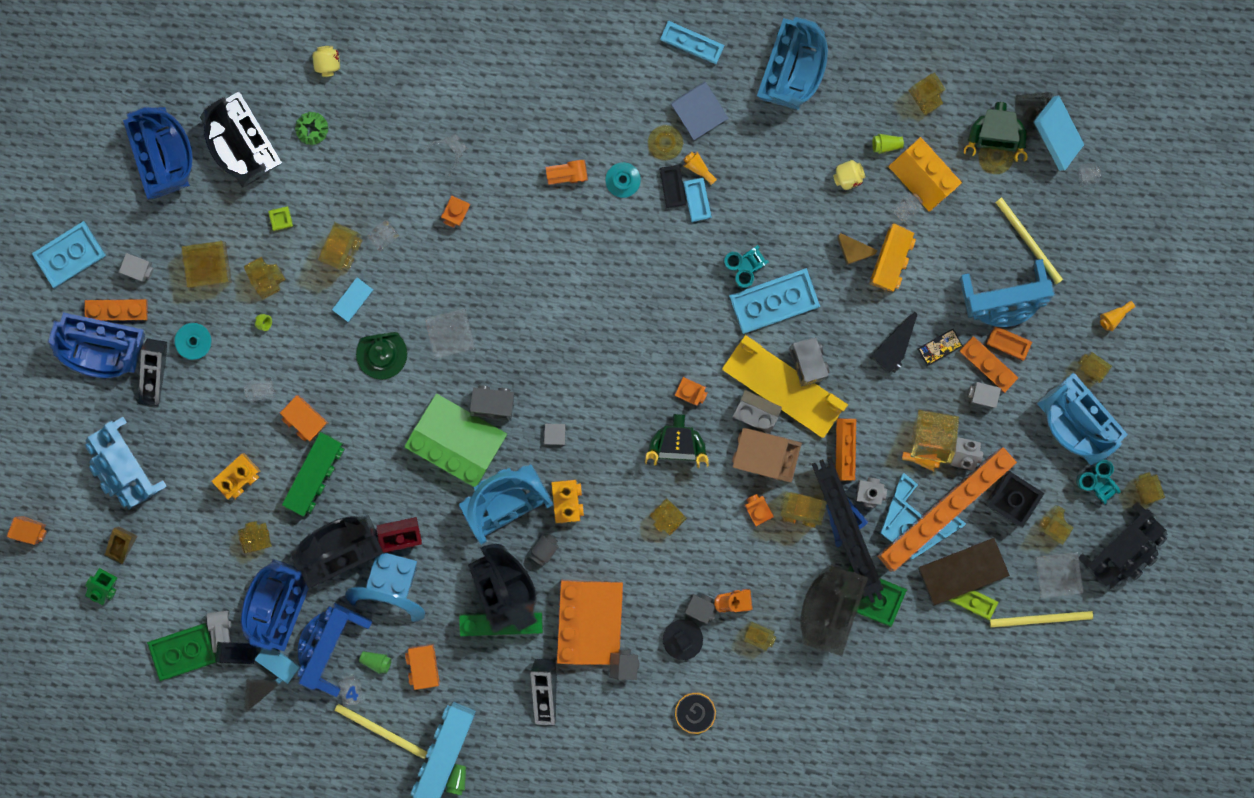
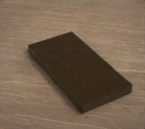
M995 538L918 567L933 606L1010 576Z

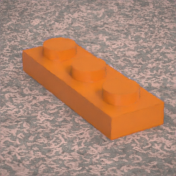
M147 299L85 300V317L101 321L148 320Z
M974 336L959 350L963 356L997 387L1001 388V391L1004 393L1019 378Z
M837 418L836 470L840 480H855L856 419Z

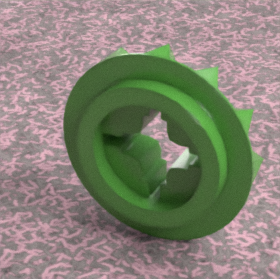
M308 112L302 114L296 121L295 131L302 142L314 145L325 139L328 133V124L321 114ZM312 122H314V126L317 128V130H319V132L312 131L311 134H309L308 129L306 128V126H304V124L311 125Z

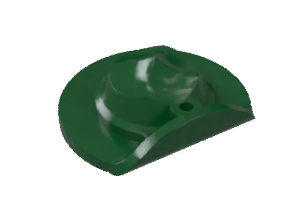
M398 332L362 337L359 339L356 350L357 362L361 370L368 376L381 380L389 379L396 376L404 368L407 361V347Z

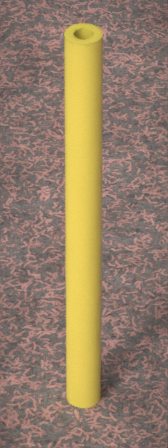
M1001 197L995 203L1038 260L1043 259L1045 270L1056 284L1063 280Z
M1093 612L990 619V628L1093 619Z
M339 703L334 711L425 760L427 751Z

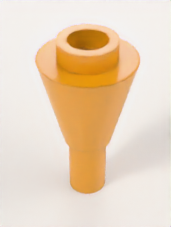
M698 151L695 153L690 152L683 159L685 162L684 167L702 176L711 185L717 180L708 171Z
M1129 301L1121 308L1119 307L1101 314V326L1105 330L1114 331L1126 314L1135 308V304Z
M903 452L902 460L915 462L934 472L935 468L939 469L941 456H938V452L917 454Z

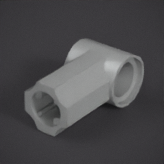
M229 611L207 613V624L209 631H211L213 653L217 651V642H231L229 632L231 621H228V617H230Z

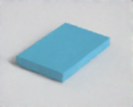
M1053 96L1034 123L1059 171L1067 169L1084 146V143L1060 96Z
M85 221L32 253L53 289L106 257V254Z

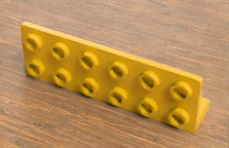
M747 335L742 338L722 368L727 374L764 399L781 406L783 412L822 438L826 436L841 412L848 406L847 403L815 383L801 387L795 369L765 350L763 346Z

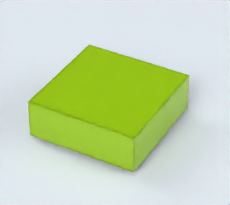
M289 206L268 211L273 231L293 227Z

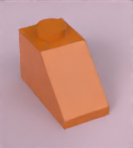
M25 516L14 517L7 537L36 545L40 541L43 542L47 530H44L46 525Z

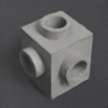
M957 437L952 449L950 465L975 471L977 463L981 464L983 458V451H980L981 442Z
M868 477L867 481L858 480L855 500L864 502L863 506L876 508V504L881 505L882 501L886 500L887 489L884 488L885 484H881L880 479ZM871 489L875 491L873 496L869 495Z

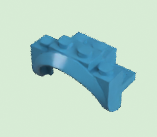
M1075 373L1070 374L1058 387L1050 390L1037 403L1045 412L1049 428L1056 440L1067 450L1084 457L1090 465L1100 462L1111 455L1122 445L1121 441L1128 435Z
M121 417L115 422L110 421L101 430L87 437L85 447L90 455L93 454V458L89 462V469L95 477L98 476L103 492L105 494L108 493L110 497L114 495L119 496L120 504L130 510L167 486L163 480L153 486L151 485L117 430L127 423L124 417ZM135 481V487L129 485Z
M532 464L523 466L518 471H512L510 468L500 470L496 475L479 482L474 487V494L465 498L459 504L469 526L481 545L487 542L486 535L544 503L547 508L554 505L550 494L544 487ZM524 489L530 490V492L526 494ZM485 510H487L489 515L483 517Z

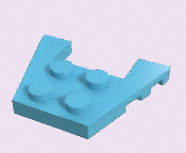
M905 473L900 476L880 534L891 543L922 517L919 512L905 502L918 486ZM956 516L915 552L910 559L916 558L944 538L964 527L966 523Z

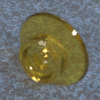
M669 125L656 127L648 138V148L651 154L660 160L674 159L680 154L683 147L681 133ZM668 139L669 145H662V140Z
M981 147L979 163L990 174H1002L1012 166L1014 153L1008 150ZM994 153L1000 154L999 160L994 159Z

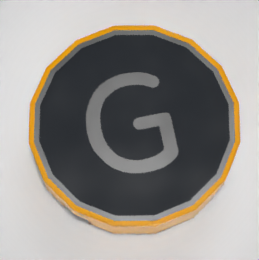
M702 693L684 695L678 701L675 708V717L678 725L683 730L693 734L707 731L713 725L716 716L713 702Z

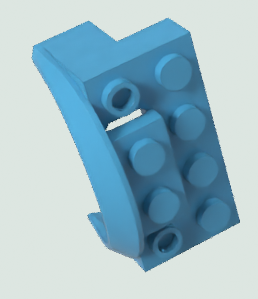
M794 17L793 21L783 18L757 97L761 100L799 110L800 105L814 95L824 76L828 56L825 32L815 22ZM803 46L814 48L816 51L803 48ZM797 52H798V57H797V61H796V65H795L794 71H793V73H792V75H791V78H790L789 81H788V78H789V75H790V72H791V69H792V66H793V63H794L796 54H797Z
M1043 259L1034 261L1035 283L975 295L970 274L961 275L960 283L968 318L974 317V320H980L995 327H1011L1027 321L1036 313L1038 308L1047 306V303L1054 297L1051 279L1047 280ZM1017 306L1018 310L1006 312L1009 311L1008 307Z

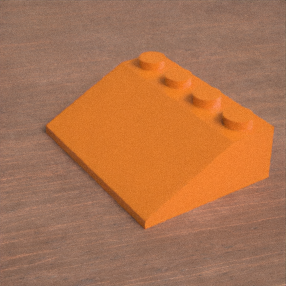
M561 580L557 664L610 665L611 653H618L620 649L623 582Z

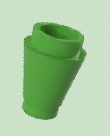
M363 651L359 663L379 674H386L391 665V658L387 654Z
M454 764V768L445 786L447 787L446 792L462 795L463 791H465L466 766Z

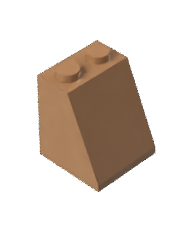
M743 428L738 436L739 445L733 456V468L792 482L802 443Z

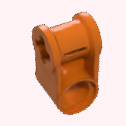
M742 589L743 591L734 590L717 595L714 601L716 610L718 612L753 610L751 589Z

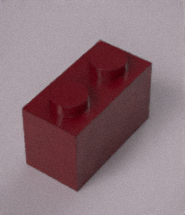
M417 517L376 525L379 542L384 553L422 545Z

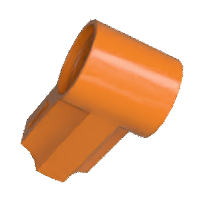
M585 160L570 161L567 164L546 167L548 185L588 181Z

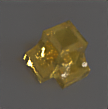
M933 73L913 85L908 91L923 114L927 115L943 104L940 93L946 89L936 73Z
M262 256L243 266L252 286L262 299L280 291L281 289L278 284L286 280L277 264H266Z
M1055 505L1049 516L1045 515L1039 524L1041 529L1039 531L1063 545L1074 527L1065 521V509Z

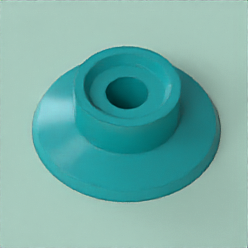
M621 162L613 165L608 170L605 183L611 194L616 197L626 198L637 192L640 187L641 177L633 165ZM625 176L627 178L626 183H620L619 178Z
M188 323L177 331L175 347L184 358L190 360L200 359L210 350L211 335L203 325ZM194 337L197 339L196 345L191 344V339Z

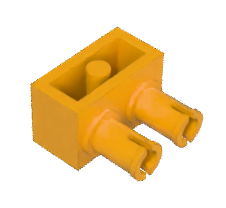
M242 453L211 482L227 499L232 497L237 499L244 492L242 489L247 484L251 486L260 478L258 474L261 471L245 453Z
M577 479L552 482L555 523L580 521V516H584L583 504H579L578 496H582L581 483L577 484Z

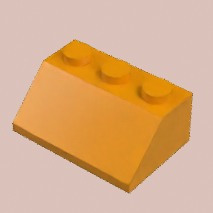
M921 137L888 166L928 212L962 184L959 178Z
M894 223L889 226L869 282L870 285L893 292L895 288L899 289L902 277H899L902 269H906L909 258L906 257L908 250L913 249L916 241L913 238V232Z

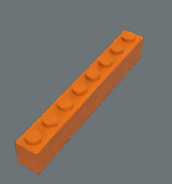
M1004 447L998 449L877 557L890 572L895 571L1017 462Z

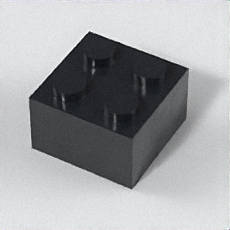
M1007 471L985 503V506L1016 526L1023 528L1045 493L1011 471Z

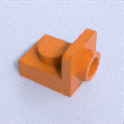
M451 196L444 213L441 215V218L444 219V224L453 228L456 225L461 227L471 204Z
M683 377L675 396L697 406L699 402L703 404L707 396V392L704 391L706 387Z
M755 494L746 499L748 503L744 504L755 526L774 517L763 495L758 496Z

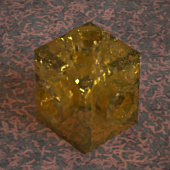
M667 498L649 515L655 521L653 523L654 527L661 533L665 531L669 535L677 530L687 519Z
M257 521L246 523V528L238 530L239 541L244 554L272 547L266 523L258 525Z

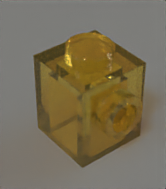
M1089 352L1081 356L1078 361L1079 367L1077 370L1094 382L1101 383L1112 366L1093 352Z
M1150 472L1138 475L1139 479L1134 480L1142 504L1146 505L1165 498L1157 474L1151 475Z
M751 621L743 640L767 651L768 647L772 648L776 636H774V630Z

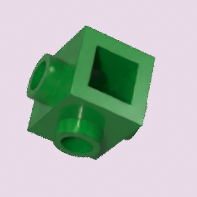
M99 568L96 574L90 576L86 582L85 587H87L85 596L93 602L104 605L107 599L111 600L117 591L114 588L117 577Z

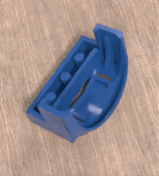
M144 107L128 113V119L123 120L147 199H156L190 186L188 179L192 168V150L189 139L180 123L167 113L165 107ZM164 127H170L163 131L157 132V130L162 129ZM156 138H157V140H158V142H159V144H160V147H161L162 152H163V155H164V160H165V167H166V169L164 168V165H163V162H162V159H161V156H160V153H159V149H158V146H157V143H156Z
M63 312L61 321H54L48 343L53 355L70 369L92 377L114 378L128 372H135L145 333L143 329ZM83 342H88V343L98 344V345H102V346L112 347V348H115V349L100 348V347L92 346V345H89V344H86V343H83ZM79 344L78 349H77V352H76V356H75V358H74V357H73V354H74L76 345Z
M272 559L270 564L263 567L256 574L246 593L241 613L243 636L250 644L270 651L272 648L285 651L308 592L307 584L300 570L297 571L293 565ZM282 588H283V591H282V594H281V596H280L279 602H278V604H277V607H276V609H275V612H274V614H273V617L271 618L272 612H273V609H274V606H275V603H276L277 598H278V596H279V594H280V592H281V590H282ZM253 617L266 621V623L253 620Z
M336 603L333 604V607L328 606L326 611L315 616L304 628L298 643L300 668L297 672V677H299V684L312 690L315 688L337 697L340 689L321 678V674L346 621H351L369 630L372 619ZM314 638L318 640L315 648L311 646Z

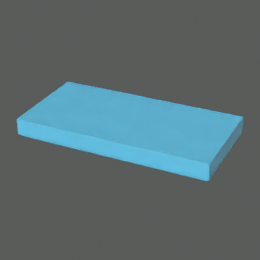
M807 268L729 295L742 334L820 307Z

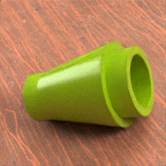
M878 134L872 138L873 151L879 154L903 149L904 147L902 136Z

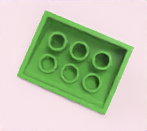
M436 393L404 447L475 487L481 482L507 433L479 417L470 416V412Z

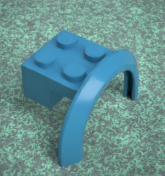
M383 553L375 557L367 587H354L346 590L345 598L352 606H356V601L361 599L377 600L405 610L410 614L411 621L413 622L425 618V610L415 602L407 599L417 569V561Z

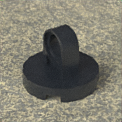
M678 619L671 622L663 634L665 651L677 660H688L695 657L703 646L701 629L696 623L686 619Z

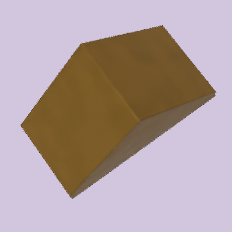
M842 233L837 237L847 265L871 257L878 251Z
M115 527L112 530L104 555L123 564L137 535L121 527Z

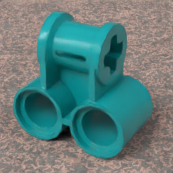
M759 245L743 254V256L738 252H730L724 258V265L728 270L738 271L735 276V282L741 288H747L753 283L754 275L752 272L759 270L769 263L759 251ZM730 256H736L739 259V264L736 267L728 264ZM741 273H747L750 276L748 284H742L739 281Z
M1102 460L1093 464V473L1082 472L1076 478V484L1080 489L1086 491L1093 490L1104 505L1116 493H1121L1119 487L1110 478L1113 474L1114 466L1108 460ZM1105 463L1107 465V472L1102 475L1099 473L1098 467L1100 464ZM1088 475L1091 478V484L1085 487L1082 484V479Z

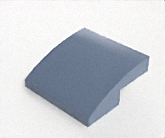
M705 81L670 103L693 140L728 119Z

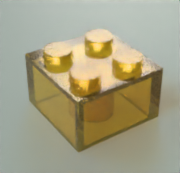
M334 222L318 260L345 272L346 268L350 269L354 262V258H352L354 250L358 251L363 241L360 238L361 234Z
M217 241L181 247L187 288L193 289L232 283L226 242Z
M918 410L914 421L910 457L951 464L956 452L959 416Z
M784 491L779 515L783 516V521L796 523V520L803 521L802 525L816 528V524H822L827 501Z

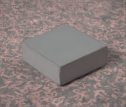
M545 424L544 444L565 445V424Z

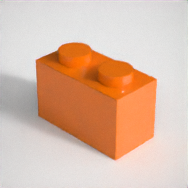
M296 395L280 412L283 416L281 420L289 427L293 425L298 430L296 434L304 441L307 439L313 441L328 425V422L299 395Z
M434 644L409 647L408 653H405L406 664L411 666V673H408L410 685L414 686V690L439 686L440 681Z

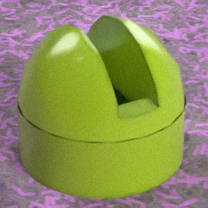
M259 314L255 317L256 322L254 324L256 328L262 331L270 329L272 325L271 316Z

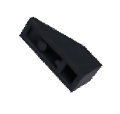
M913 312L870 356L886 373L891 371L895 373L903 365L901 361L904 359L918 315L916 312Z
M147 338L141 349L138 404L159 407L166 364L167 341Z
M535 659L530 671L535 724L555 725L556 661L555 659Z

